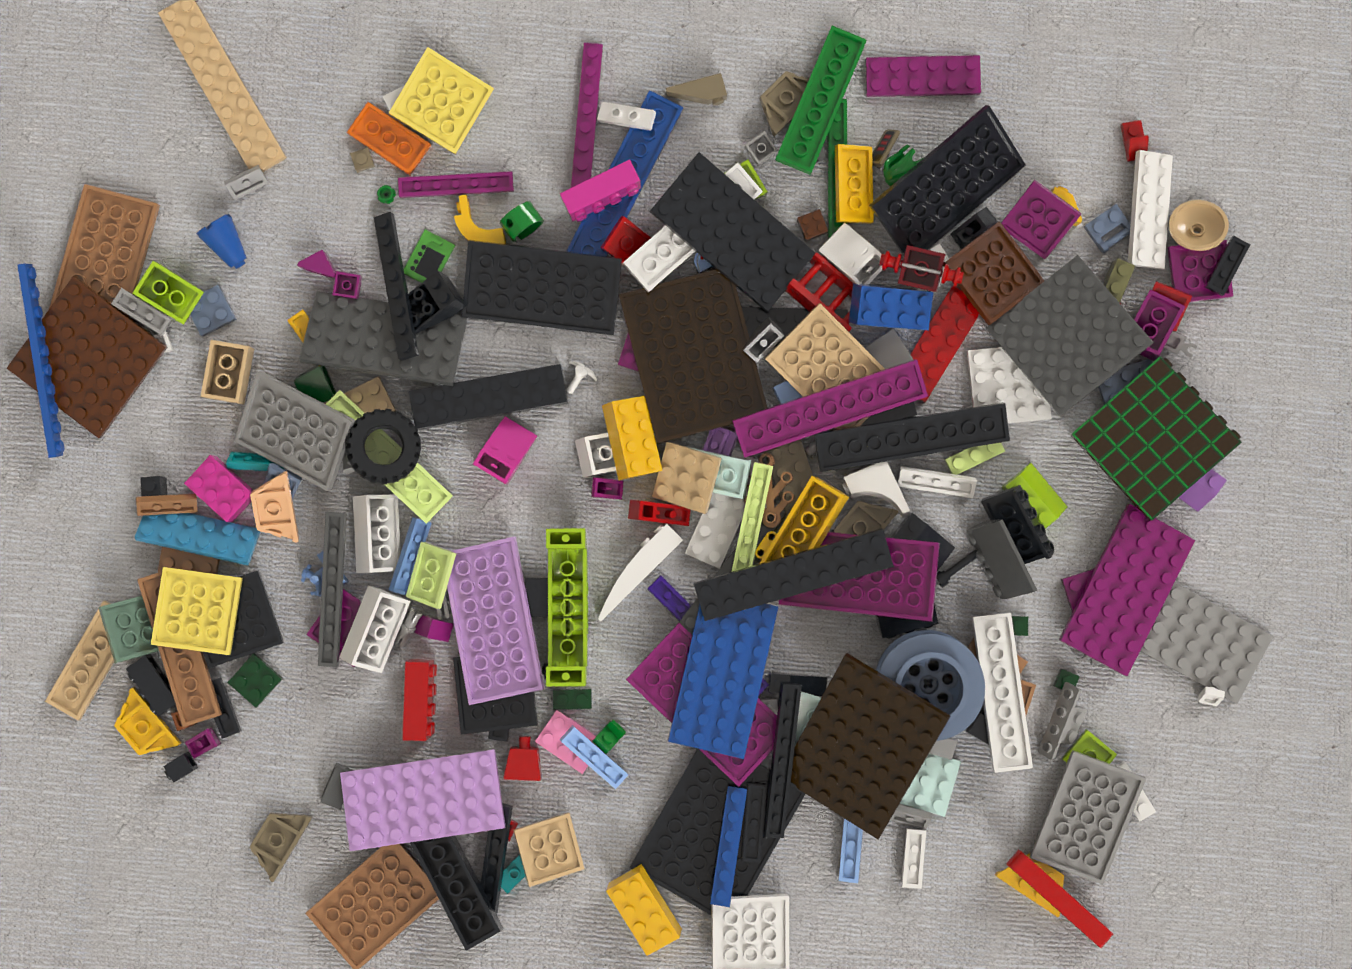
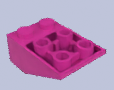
M505 416L481 449L473 465L508 485L538 436Z

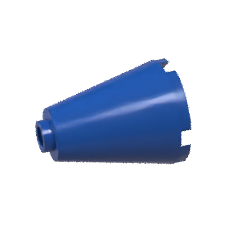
M230 214L220 217L196 233L230 268L235 267V269H238L246 264L244 260L247 257Z

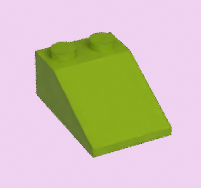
M152 261L132 294L184 325L204 292L160 263Z

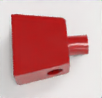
M519 736V746H512L510 748L504 779L541 781L542 772L539 748L530 747L531 736Z

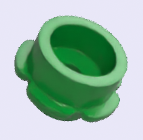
M389 185L380 187L377 191L378 200L381 203H392L396 196L395 190Z

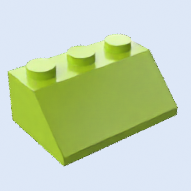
M1029 463L1001 487L1003 490H1007L1021 485L1022 489L1028 494L1030 505L1036 509L1040 524H1043L1045 529L1057 520L1068 507L1032 463Z

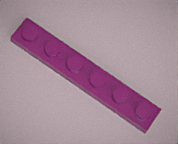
M513 172L398 178L399 197L412 198L514 192Z

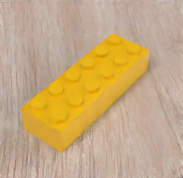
M811 476L759 564L819 547L849 496L820 478Z

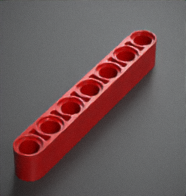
M1018 849L1006 863L1007 866L1098 947L1102 949L1114 935L1022 851Z

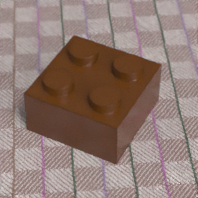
M820 209L797 218L805 242L828 233Z

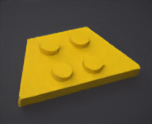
M132 687L129 690L126 703L122 706L121 714L115 722V728L138 755L180 745L182 742L161 717L150 710V704L139 694L136 687Z
M1030 858L1063 888L1064 875L1048 864ZM1010 867L995 873L996 877L1056 917L1060 916V912Z

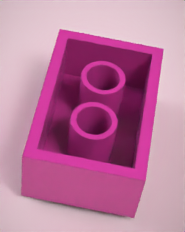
M209 455L184 483L226 522L233 523L251 503L250 494L253 489L231 469H227V465L214 455Z

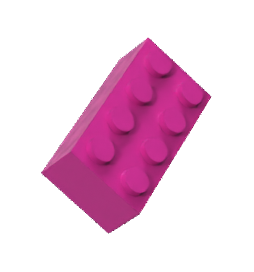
M628 160L560 193V196L572 222L575 220L580 222L586 219L587 215L592 212L594 214L601 212L605 209L604 206L610 203L615 205L621 202V198L627 195L629 197L636 195L639 189H641V183L631 161Z

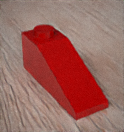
M630 500L628 519L689 526L691 509L678 505Z

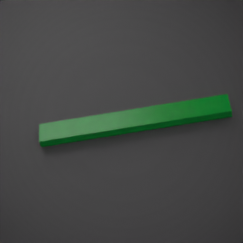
M842 99L828 132V239L844 223L836 222L835 145H847V99Z

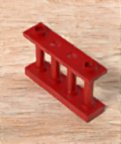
M816 252L810 260V263L813 265L800 281L793 278L785 291L809 312L820 303L850 332L852 329L849 325L850 311L844 318H840L835 313V310L848 295L852 298L854 283L831 265L826 257ZM818 271H821L828 278L815 293H811L805 286ZM835 283L842 291L829 306H826L820 301V298Z

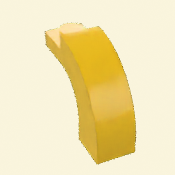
M467 195L459 196V202H456L457 211L461 215L454 216V219L467 241L475 240L506 244L503 228L486 230L476 226L471 218Z

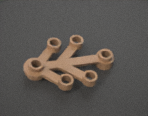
M763 453L759 457V463L764 464L763 459L768 457L769 463L766 465L774 466L775 458L772 454ZM789 472L781 474V480L774 488L771 475L766 508H764L762 518L763 524L769 528L779 525L781 522L780 513L795 499V495L792 492L786 491L783 493L780 503L774 507V499L787 484L793 481V475ZM786 474L790 475L789 481H784ZM788 493L792 495V498L789 501L785 499V496ZM770 514L774 515L772 522L768 520Z

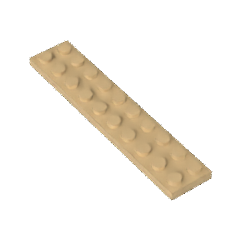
M179 0L158 12L248 169L259 165L264 172L287 158L197 2L195 0Z

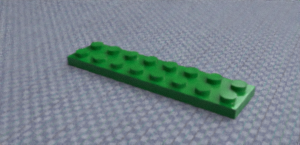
M833 25L831 26L775 161L811 175L864 49L866 39Z

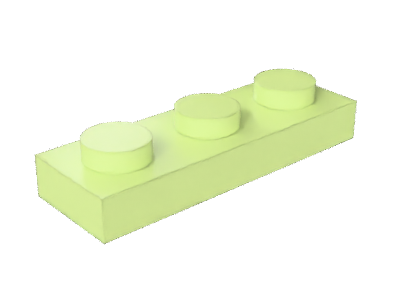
M1002 443L967 448L944 460L951 474L958 475L1005 452Z

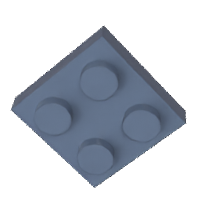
M219 285L204 291V294L190 314L202 337L237 320Z

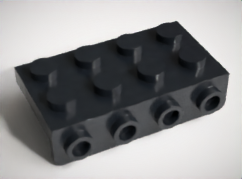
M1021 485L983 498L981 503L990 520L1004 521L1024 564L1042 558L1050 559L1054 553V545L1052 541L1048 540L1043 524H1040L1037 518L1036 509L1030 505L1027 492L1022 489Z

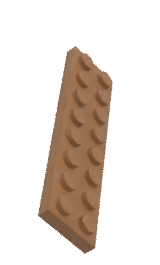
M162 572L137 579L152 629L154 627ZM158 646L182 726L186 727L222 715L203 652Z

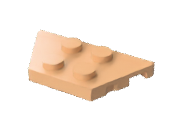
M285 471L253 490L250 497L257 530L271 533L280 538L284 536L293 539L292 542L296 543L299 542V534L288 473Z

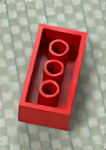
M410 659L405 662L403 740L427 741L435 733V722H432V716L436 713V703H433V695H436L437 685L434 684V676H437V664H434V660Z

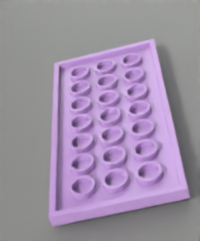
M516 537L451 551L456 553L447 588L469 705L544 690Z
M495 749L340 773L350 851L506 828Z

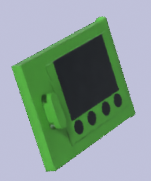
M424 230L404 268L405 275L422 283L437 270L442 272L456 245Z

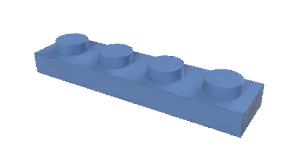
M412 517L389 591L406 595L420 543L426 542L431 522L426 524L423 520Z

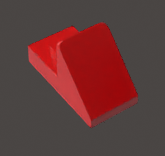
M1141 120L1122 123L1121 130L1127 162L1135 161L1136 151H1148L1149 136H1144Z

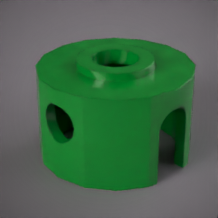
M526 201L509 211L500 220V225L512 242L515 243L517 236L520 240L525 239L534 233L543 224L544 220L531 201Z

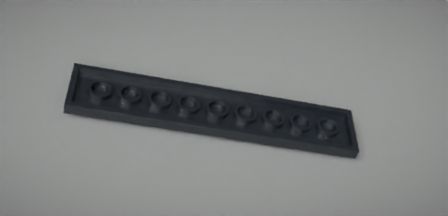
M1004 402L814 434L820 472L1010 441L1006 404Z
M881 528L694 583L704 620L708 621L894 566L884 530Z

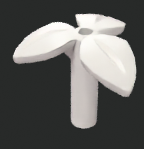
M569 362L570 365H574L576 368L575 376L566 389L567 392L573 394L582 378L586 375L591 376L595 382L597 381L594 372L590 368L585 367L580 362Z

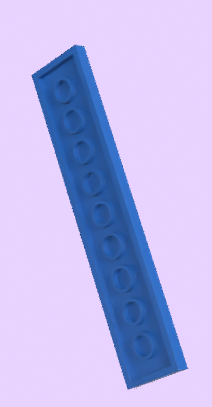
M649 90L640 108L656 112L652 130L630 127L609 167L611 169L630 160L640 179L641 189L634 196L629 197L627 195L621 198L622 201L615 205L610 203L604 206L605 209L599 213L594 214L592 212L588 214L587 218L582 220L566 252L608 256V253L600 247L620 217L628 218L683 111L682 106Z

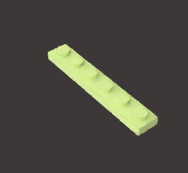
M754 462L731 572L753 565L773 466Z

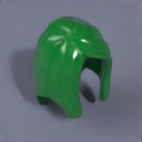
M908 144L889 157L884 163L883 174L886 184L890 187L922 160H912L916 151L913 148L904 155V152L910 147Z

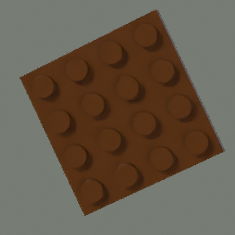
M1000 221L944 262V268L946 264L952 270L961 267V272H964L962 283L957 285L988 326L1045 281Z

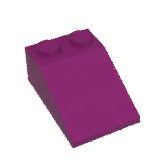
M1151 289L1149 290L1134 320L1154 343L1140 355L1152 361L1159 357L1186 306Z

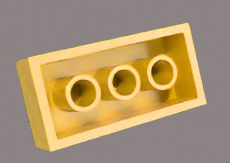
M645 396L612 401L602 405L618 481L662 471Z
M642 864L609 882L606 892L646 956L680 938L681 926Z

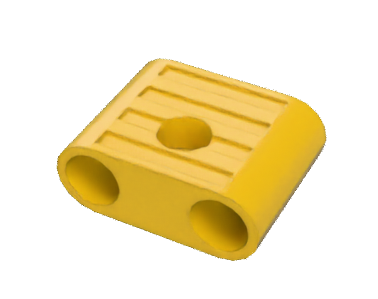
M774 531L768 532L757 547L755 555L758 559L762 560L773 542L771 540L772 537L777 535Z

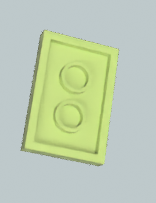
M421 542L406 597L433 608L441 609L456 553Z

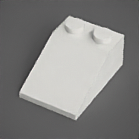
M608 433L575 440L583 478L616 471Z

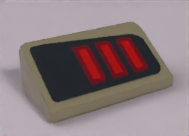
M887 129L884 131L872 153L873 166L879 169L883 166L900 134L899 130Z

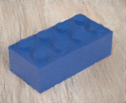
M853 284L849 322L865 326L929 330L934 292L923 289Z

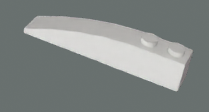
M661 524L654 531L656 535L651 540L647 537L640 544L642 549L626 566L606 599L598 618L600 622L683 541L668 524L665 526Z

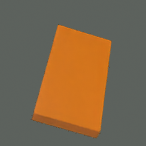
M370 102L366 103L346 132L409 176H411L431 147V143Z

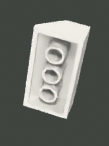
M394 494L353 496L356 573L395 571L401 553L398 497Z
M368 585L339 658L353 666L382 673L411 601Z

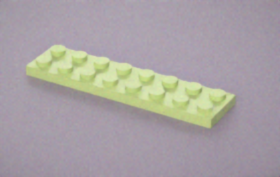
M340 390L325 404L355 421L364 414ZM382 429L373 431L365 442V452L368 458L376 464H391L399 458L402 452V448ZM418 463L413 471L404 479L395 483L384 484L426 524L453 497Z

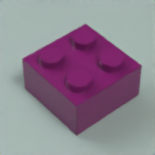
M336 271L332 295L351 299L359 298L362 276Z

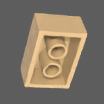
M211 340L200 397L244 405L254 348Z

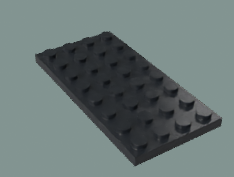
M985 105L869 206L903 256L905 255L907 245L928 250L1025 167L1026 164L991 107Z
M700 152L697 153L649 211L766 312L771 309L787 289L788 284L793 278L797 277L815 254L811 248Z
M468 240L463 301L466 306L462 309V317L614 335L622 258Z

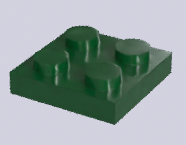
M254 653L227 683L257 708L283 678Z

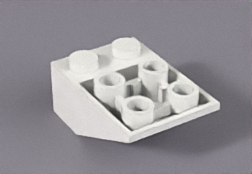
M845 222L818 250L838 271L854 284L869 285L882 271V266L879 265L882 254Z

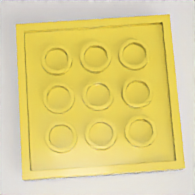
M427 47L389 114L453 154H456L494 88Z
M163 567L151 645L231 655L243 578Z

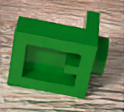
M611 720L592 742L607 754L626 734V731L614 720Z

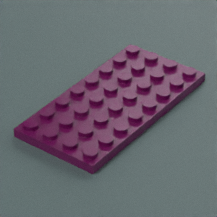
M1127 504L1059 641L1127 677L1195 540L1156 518L1149 521L1137 507Z
M828 532L820 546L857 535ZM886 538L894 567L780 599L779 605L932 621L940 543Z
M680 623L665 636L626 678L671 723L692 634ZM758 698L744 759L702 749L699 750L739 787L773 750L777 715Z

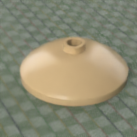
M1192 200L1179 205L1172 212L1169 220V231L1172 238L1182 247L1195 251L1209 250L1218 246L1225 239L1229 228L1228 218L1224 211L1214 203L1204 200Z

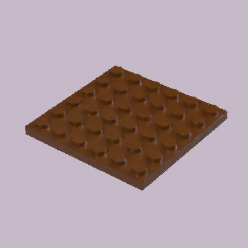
M74 276L42 318V325L46 330L45 344L49 349L48 363L52 368L51 381L55 386L54 400L60 410L97 438H102L168 347ZM28 338L7 369L38 392L30 340Z

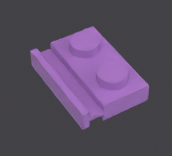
M722 427L710 430L703 450L731 456L738 440L735 432Z

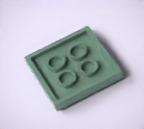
M142 596L99 607L115 664L159 651L158 645H151L153 629Z

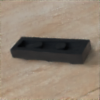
M1232 236L1205 288L1220 296H1224L1251 244L1236 236Z
M222 678L213 680L212 684L222 715L214 717V720L223 739L242 730Z

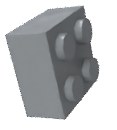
M765 131L745 144L744 147L757 166H760L778 153L777 148Z

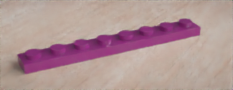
M584 43L571 188L591 179L603 44Z

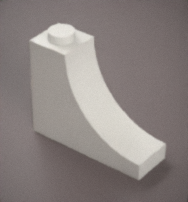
M887 461L873 464L843 477L844 484H841L846 495H850L851 499L860 496L878 497L893 505L902 518L910 514V509Z

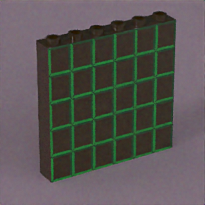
M1161 356L1071 434V437L1149 521L1157 517L1242 443L1240 440L1241 436L1234 429L1230 430L1226 426L1227 421L1221 415L1217 416L1212 411L1214 409L1213 406L1206 400L1203 402L1199 397L1200 393L1193 386L1189 387L1185 383L1186 378L1180 372L1176 373L1171 368L1173 367L1172 363L1167 358L1163 359Z

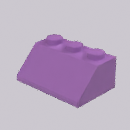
M1211 469L1185 491L1179 499L1198 512L1217 495L1227 480Z

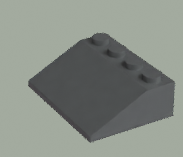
M986 520L966 530L968 533L967 539L978 551L975 553L980 563H983L985 567L984 573L988 580L992 581L994 585L992 589L997 597L1009 599L1037 591L1003 520Z

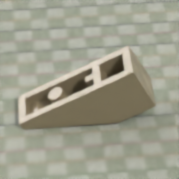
M721 73L666 88L667 97L707 105H720L724 103V100H727V92Z

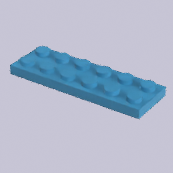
M191 513L143 515L135 534V540L249 566L260 531L254 527Z

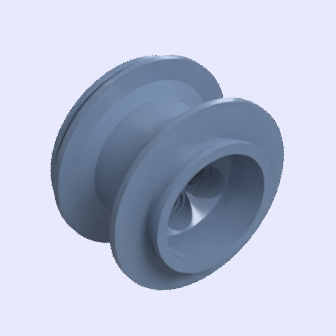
M917 630L904 634L885 649L878 661L876 671L903 687L907 684H913L915 689L912 693L921 698H927L930 704L951 716L937 741L954 737L964 731L976 719L982 708L985 696V679L981 666L974 654L966 646L947 633L936 630ZM937 660V668L933 670L929 669V661ZM912 665L919 666V672L915 675L909 673V668ZM951 674L952 680L949 683H943V675ZM925 678H926L927 680H929V679L931 678V680H930L931 685H930V686H928V685L923 686V685L925 684L924 681H923ZM946 693L947 699L944 702H939L937 700L938 694Z

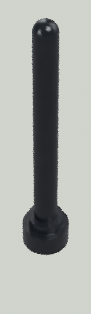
M975 549L948 570L937 572L936 579L940 582L939 585L942 588L946 586L951 576L977 558L975 553L978 551Z

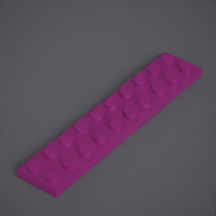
M914 359L734 419L732 422L743 456L746 458L928 397L918 361Z

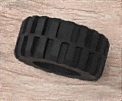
M374 409V411L366 412L362 417L358 418L354 426L348 431L351 435L350 438L346 437L347 458L353 470L364 480L366 479L371 483H380L381 485L395 483L407 477L416 467L421 453V439L416 426L412 424L408 417L403 416L402 413L394 412L392 409ZM389 429L399 436L402 442V452L396 461L391 464L380 465L368 458L365 452V442L373 431Z

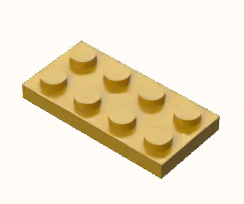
M835 145L836 222L874 223V212L869 206L873 202L872 147Z

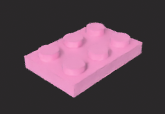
M557 709L535 742L583 774L588 765L560 741V738L572 725L591 742L596 735Z

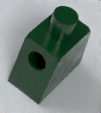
M322 365L310 368L298 375L294 380L295 387L293 388L320 402H328L337 393L326 367Z

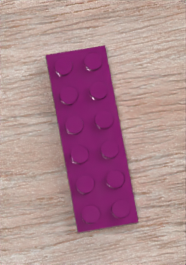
M980 55L866 57L865 59L866 97L981 94Z

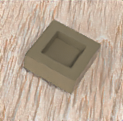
M368 147L350 153L357 173L375 167Z

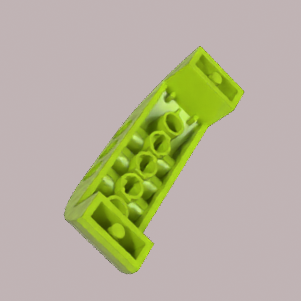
M546 529V549H548V666L546 667V687L586 686L588 665V557L586 529Z

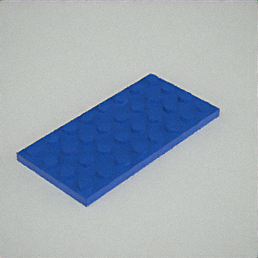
M699 604L668 742L744 759L778 606L763 604L705 621Z

